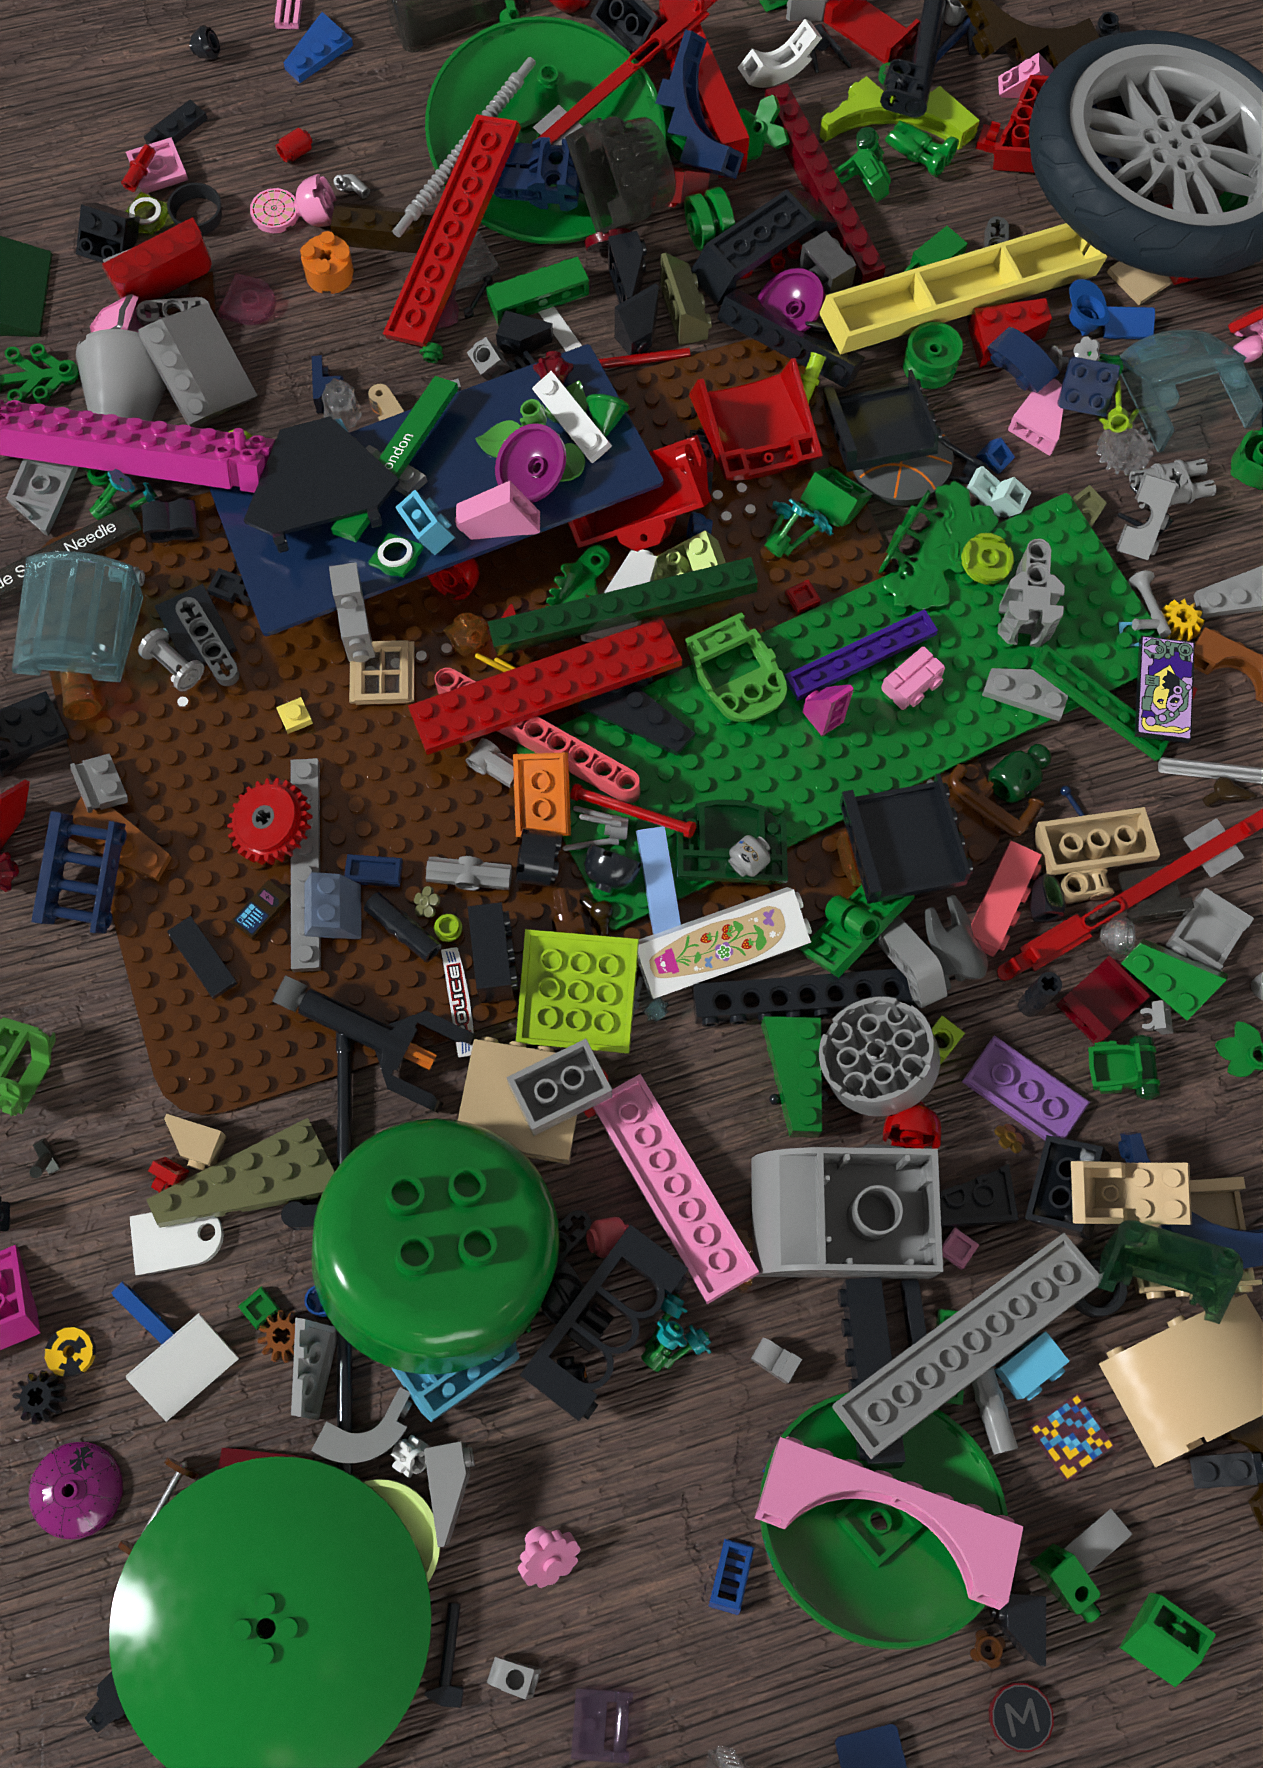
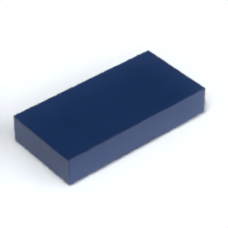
M347 854L344 877L361 885L400 887L403 859Z

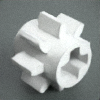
M410 1435L409 1439L399 1440L391 1453L394 1460H396L392 1467L408 1478H411L413 1473H421L426 1468L424 1449L429 1448V1445L413 1435Z

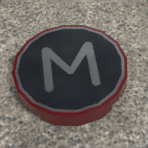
M615 228L609 230V233L606 234L602 232L594 233L585 239L586 251L593 253L607 252L609 236L628 233L631 230Z
M1011 1682L1000 1687L988 1709L989 1723L994 1735L1006 1747L1017 1752H1032L1042 1747L1050 1738L1054 1726L1053 1710L1048 1698L1038 1688L1025 1682Z

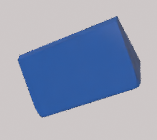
M1107 307L1110 313V321L1105 326H1102L1103 338L1153 339L1155 308Z

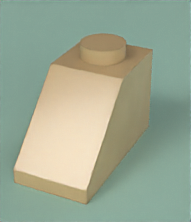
M166 1114L164 1120L180 1156L188 1161L187 1166L203 1171L205 1166L211 1167L215 1165L227 1136L222 1131Z

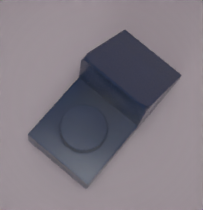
M322 355L312 356L313 401L318 414L323 413L346 391L343 376H330L329 366H324Z

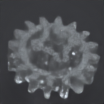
M1132 423L1133 427L1131 429L1127 428L1120 433L1113 432L1110 429L1104 430L1097 442L1099 447L1096 454L1102 455L1099 462H1107L1106 469L1115 468V474L1117 475L1121 470L1128 476L1131 470L1145 469L1153 455L1151 450L1154 443H1148L1151 437L1150 434L1143 435L1144 428L1134 429V423Z

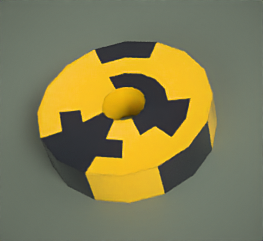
M75 1327L63 1328L55 1332L45 1347V1361L48 1368L54 1374L63 1377H76L86 1372L96 1356V1345L93 1337L86 1331ZM69 1347H73L75 1353L72 1357L68 1358L66 1351Z

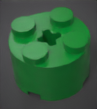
M1263 427L1260 430H1251L1244 436L1232 456L1230 471L1234 478L1245 485L1259 490H1263Z

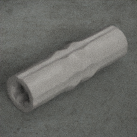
M992 1367L972 1382L975 1393V1402L979 1407L980 1417L985 1425L994 1455L1017 1449L1018 1446L1009 1420L1008 1408L1004 1403L1003 1392L999 1387L994 1368Z

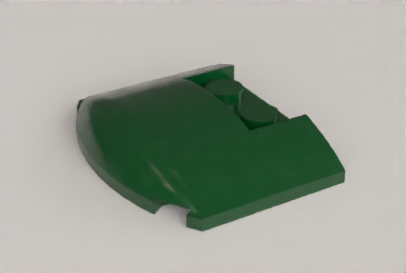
M711 800L697 803L695 807L684 813L683 809L676 814V819L684 822L693 821L696 823V829L691 838L684 837V833L677 831V878L700 883L703 880L757 883V885L787 883L786 818L780 815L778 819L766 811L767 807L741 800ZM746 835H751L756 839L761 836L771 848L768 850L770 863L752 877L747 875L742 877L728 861L731 858L729 850Z

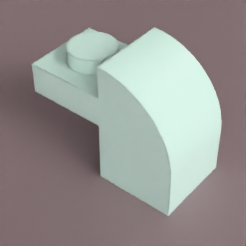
M984 466L975 470L967 486V489L980 500L979 505L991 506L994 510V515L997 517H1011L1022 513L1031 494L1015 477L1000 482Z

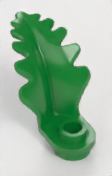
M593 545L580 556L576 563L563 564L561 570L565 577L556 576L554 578L559 588L550 589L549 593L554 597H548L546 602L553 606L586 598V595H598L596 578L610 563L611 558L608 550L602 545ZM593 556H598L601 562L595 561Z

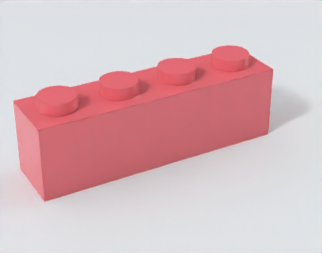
M1010 841L1005 849L971 923L974 938L984 952L994 957L999 949L1004 951L1010 939V936L1006 934L1009 926L1014 927L1021 914V912L1017 911L1020 902L1025 904L1031 892V888L1027 887L1030 879L1035 880L1042 865L1038 864L1042 854L1013 841Z

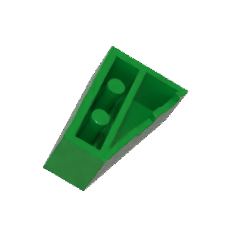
M1142 939L1121 963L1187 1021L1228 978V974L1224 972H1219L1202 965L1198 961L1188 959L1145 939Z

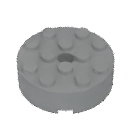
M872 997L847 1006L832 1019V1025L821 1038L819 1061L822 1072L831 1089L845 1106L855 1112L868 1116H890L913 1107L929 1093L939 1074L940 1051L928 1021L917 1008L899 1002L896 998Z

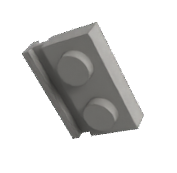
M110 753L83 760V763L78 765L70 764L72 774L88 813H92L94 809L100 808L102 810L128 802L127 794Z

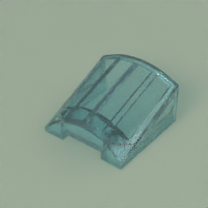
M56 551L26 557L12 672L15 674L40 676L42 670L87 673L92 675L93 680L120 682L143 600V594L133 566L108 557L82 552Z

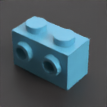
M414 490L395 507L417 540L434 555L455 538L448 529L452 526L442 513H437L440 508L430 497L426 500Z
M1044 1331L1038 1333L998 1365L994 1371L1016 1400L1026 1397L1029 1401L1043 1390L1040 1387L1043 1382L1048 1378L1053 1382L1065 1372L1063 1366L1069 1360L1050 1335Z

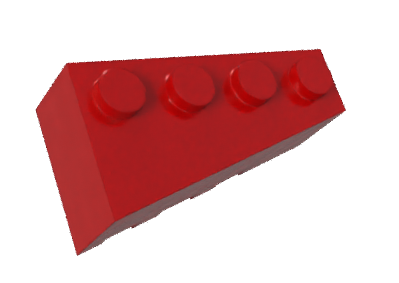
M1029 76L1019 97V102L1011 114V119L995 148L993 170L1035 173L1031 161L1029 142L1030 119L1036 97L1049 76Z

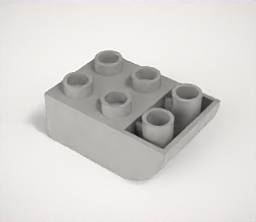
M805 1147L763 1152L751 1158L752 1260L759 1270V1274L755 1277L931 1279L943 1272L938 1149Z

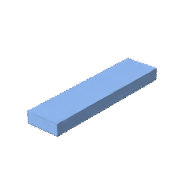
M663 826L636 831L653 934L681 925L666 831Z

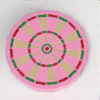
M279 188L260 192L254 197L250 205V214L253 222L264 232L282 233L287 231L286 228L290 225L293 227L299 218L294 208V202H296L294 195L287 190Z

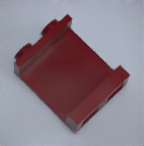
M1109 955L1072 991L1064 996L1056 1006L1094 1044L1102 1042L1150 995L1146 992V987L1139 980L1133 979L1126 972V968L1119 960L1113 959Z

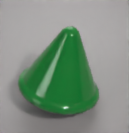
M591 394L586 397L592 421L602 434L607 437L622 416L629 410V404L618 397L605 394Z

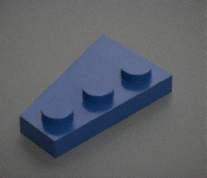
M321 12L283 62L284 68L293 78L301 83L353 46L352 38Z

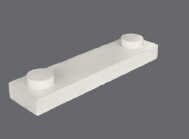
M552 371L532 388L592 463L612 447L611 443Z

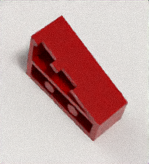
M1046 298L973 309L968 328L979 368L991 360L992 354L987 346L1008 327L1021 331L1034 342L1046 336L1052 320Z

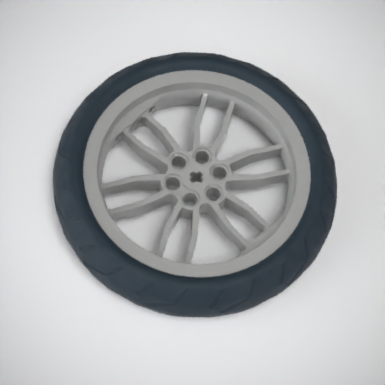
M1137 30L1104 36L1083 45L1059 63L1043 84L1035 100L1029 126L1031 161L1039 185L1047 200L1061 218L1082 239L1103 254L1145 272L1169 277H1217L1236 272L1263 259V73L1237 54L1208 40L1178 32L1159 30ZM1141 95H1147L1151 108L1144 101ZM1121 96L1130 118L1117 113L1095 109L1092 106L1103 100ZM1169 100L1193 109L1185 122L1177 121L1174 118ZM1201 115H1204L1212 120L1214 124L1200 129L1194 122ZM1225 131L1241 151L1211 145L1210 143L1215 141ZM1095 151L1106 156L1132 161L1125 164L1113 175L1103 165ZM1139 176L1147 181L1137 193L1122 184ZM1157 183L1167 186L1173 209L1146 199ZM1212 187L1248 196V205L1223 213ZM1190 197L1199 206L1203 214H1196Z

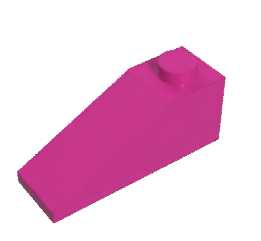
M851 684L826 687L820 692L816 690L805 699L803 713L821 736H824L844 722L854 690Z

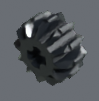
M41 1370L38 1376L35 1373H29L27 1377L28 1383L25 1381L18 1382L19 1388L22 1389L21 1393L16 1392L12 1395L13 1398L20 1399V1402L13 1409L15 1411H23L20 1417L23 1421L31 1418L32 1424L39 1425L42 1419L45 1422H51L53 1419L52 1412L61 1414L63 1411L58 1406V1403L68 1400L66 1396H60V1392L66 1389V1385L57 1384L59 1376L53 1374L49 1377L48 1371ZM38 1392H42L41 1397L44 1399L42 1403H38L39 1398L36 1396Z

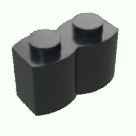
M179 498L169 503L153 500L142 505L143 533L147 542L163 543L171 540H193L200 537L199 514L194 500Z

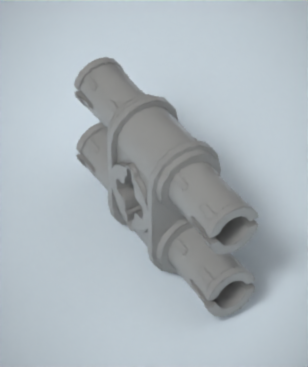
M1205 459L1189 462L1175 460L1173 463L1167 464L1156 463L1151 468L1131 471L1129 474L1130 483L1134 482L1131 484L1132 487L1138 486V482L1142 480L1144 473L1175 482L1177 484L1175 489H1178L1179 493L1174 504H1190L1197 498L1212 497L1216 493V485H1212L1215 483L1213 480L1192 483L1189 478L1207 473L1208 467ZM1138 501L1141 509L1149 507L1148 504Z

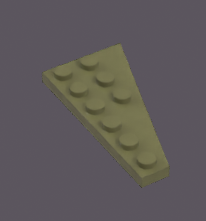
M306 1118L146 1200L159 1228L193 1222L201 1217L212 1215L219 1217L225 1216L228 1212L238 1210L246 1212L288 1204L291 1200L307 1198V1200L318 1198V1195H322L329 1179L334 1174V1169L309 1119Z

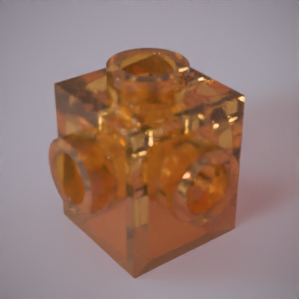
M470 612L460 614L454 619V623L443 629L455 651L463 656L480 651L485 647V643L491 640L487 633L489 626L483 617H478Z

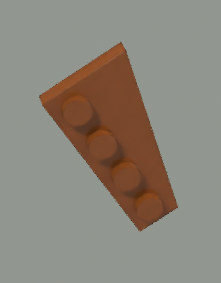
M81 796L70 814L73 815L74 824L108 829L109 821L126 824L127 838L121 849L119 864L156 881H159L172 859L169 853L112 807L102 810L98 808L92 810V813H88ZM77 835L70 836L69 841L103 856L106 840Z

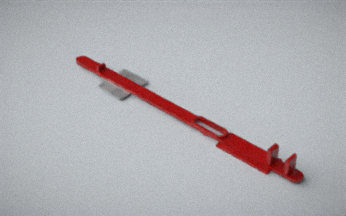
M691 0L656 30L650 36V39L632 53L621 66L568 112L558 105L533 127L540 134L538 138L549 137L551 145H562V139H571L576 142L587 132L579 121L646 62L652 60L654 55L661 49L668 52L682 40L685 30L692 31L709 16V12L706 10L717 0ZM653 42L659 43L639 63L634 64L631 62Z
M1263 809L1228 830H1225L1216 818L1187 835L1183 839L1191 849V852L1116 897L1097 905L1084 916L1079 917L1078 914H1075L1019 948L1021 951L1019 955L998 967L997 976L1003 981H1008L1030 967L1034 972L1092 938L1093 936L1090 931L1102 924L1108 923L1115 916L1200 865L1203 866L1210 877H1213L1240 861L1244 856L1235 844L1263 828ZM1115 901L1120 904L1121 908L1119 911L1096 925L1090 927L1085 924L1086 917Z

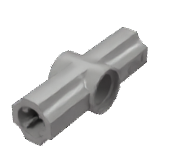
M462 856L459 859L429 857L427 861L426 882L453 884L460 889L471 891L478 890L480 887L509 890L511 885L512 865L483 862L481 859L472 856Z

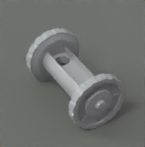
M163 628L151 631L141 641L138 649L139 655L146 660L153 657L156 658L175 676L173 684L179 691H186L192 688L203 675L204 665L198 660L188 662L168 644L169 633Z

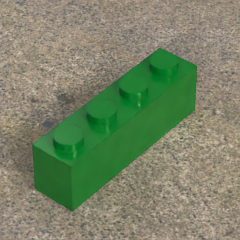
M578 257L565 259L560 263L541 267L536 271L524 275L521 274L515 278L497 282L486 287L487 300L499 326L505 310L529 316L588 296L589 278Z

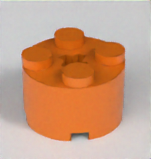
M324 231L301 247V261L305 277L313 290L319 293L330 291L331 294H336L349 287L353 280L354 268L349 246L343 239L335 236L330 231Z

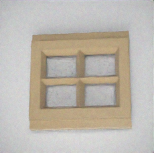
M372 641L375 658H369L365 662L350 661V704L414 702V641Z

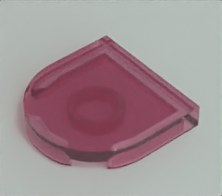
M236 273L218 314L222 319L245 325L260 324L269 319L274 313L276 298L266 282Z

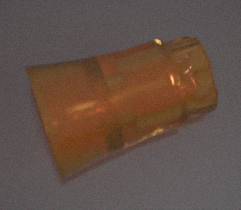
M82 658L63 660L61 666H59L63 715L72 720H84L94 717L101 711L102 706L96 695L85 660Z

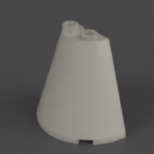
M105 329L87 334L86 340L83 342L79 341L76 347V361L87 411L152 421L167 386L142 343L139 333L123 329Z

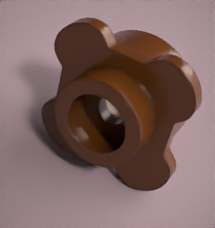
M984 1629L978 1630L975 1633V1646L970 1650L972 1660L986 1662L990 1668L999 1667L1001 1663L1000 1658L1006 1646L1005 1640L1001 1636L993 1637L988 1635ZM986 1646H990L989 1652L985 1651Z

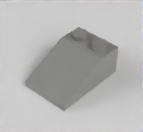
M462 1441L424 1449L438 1547L450 1544L471 1474L470 1467L475 1466L472 1447H467L466 1442Z

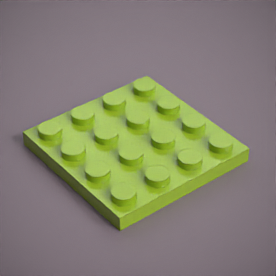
M525 929L516 1042L567 1048L587 1039L592 1050L630 1053L639 939Z

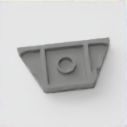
M23 459L6 499L43 534L49 536L78 467Z

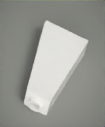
M643 549L638 552L631 550L604 593L653 581L657 568V556H653L652 552ZM641 621L580 635L581 640L592 642L641 625Z

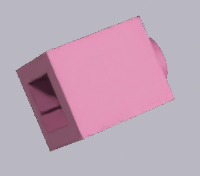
M1037 53L998 76L999 96L1001 98H1019L1030 75L1050 76L1054 68L1040 53Z

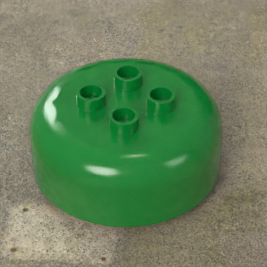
M420 1119L392 1126L375 1134L355 1148L336 1169L321 1195L314 1219L311 1255L312 1274L320 1303L334 1327L352 1346L372 1360L404 1372L434 1375L454 1373L478 1366L509 1348L521 1337L537 1315L552 1282L558 1260L559 1228L557 1214L549 1189L539 1171L517 1147L498 1134L481 1126L453 1119Z

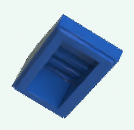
M724 1539L709 1607L739 1615L755 1547ZM730 1552L744 1556L745 1561L741 1562L728 1558L727 1554ZM726 1565L740 1569L742 1574L739 1575L725 1571L724 1567ZM726 1579L739 1583V1587L735 1588L721 1584V1580ZM722 1592L735 1596L736 1600L734 1602L720 1598L718 1593Z

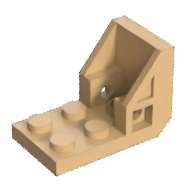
M1071 1161L1073 1223L1192 1225L1189 1163Z

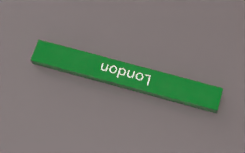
M434 376L378 460L398 479L459 388L456 382ZM368 513L337 520L331 528L333 535L357 542L370 523Z

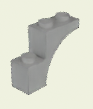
M357 563L329 566L341 638L349 662H365L369 658H375Z

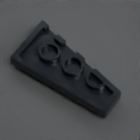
M633 683L585 699L578 704V710L596 715L598 719L608 724L609 722L623 728V731L631 735L636 734L646 739V742L676 756L695 737V732Z

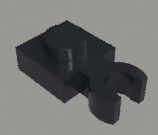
M218 568L207 589L209 595L233 603L237 597L240 598L244 605L252 606L250 598L246 597L248 593L245 585H243L242 576Z

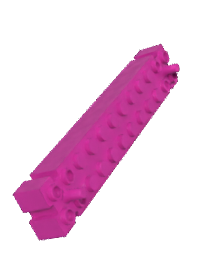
M0 400V455L104 471L118 469L124 474L225 489L237 486L240 487V491L255 493L275 443V439L265 438L261 435L246 439L242 428H236L233 432L215 431L212 428L201 429L190 427L189 425L166 424L163 421L152 422L140 418L118 417L114 414L104 415L93 413L92 411L69 410L66 407L55 408L43 404L21 403L18 400H11L4 404V400Z

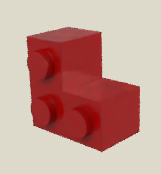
M663 166L659 172L656 201H662V206L676 207L678 203L684 202L686 196L700 193L704 197L706 190H709L710 173Z

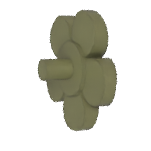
M426 886L422 893L415 895L414 903L418 904L415 908V914L418 917L425 915L428 918H432L435 915L436 910L434 907L439 905L440 896L434 894L432 887Z

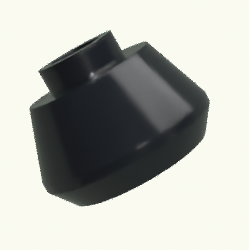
M202 25L191 35L189 45L194 55L202 59L211 60L218 57L220 43L213 29Z

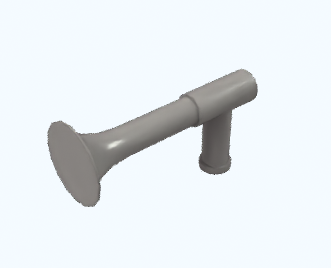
M1148 570L1140 571L1134 574L1128 580V583L1132 589L1140 591L1152 619H1134L1132 621V628L1134 631L1157 629L1161 638L1168 637L1171 634V630L1150 587V583L1154 579V573Z

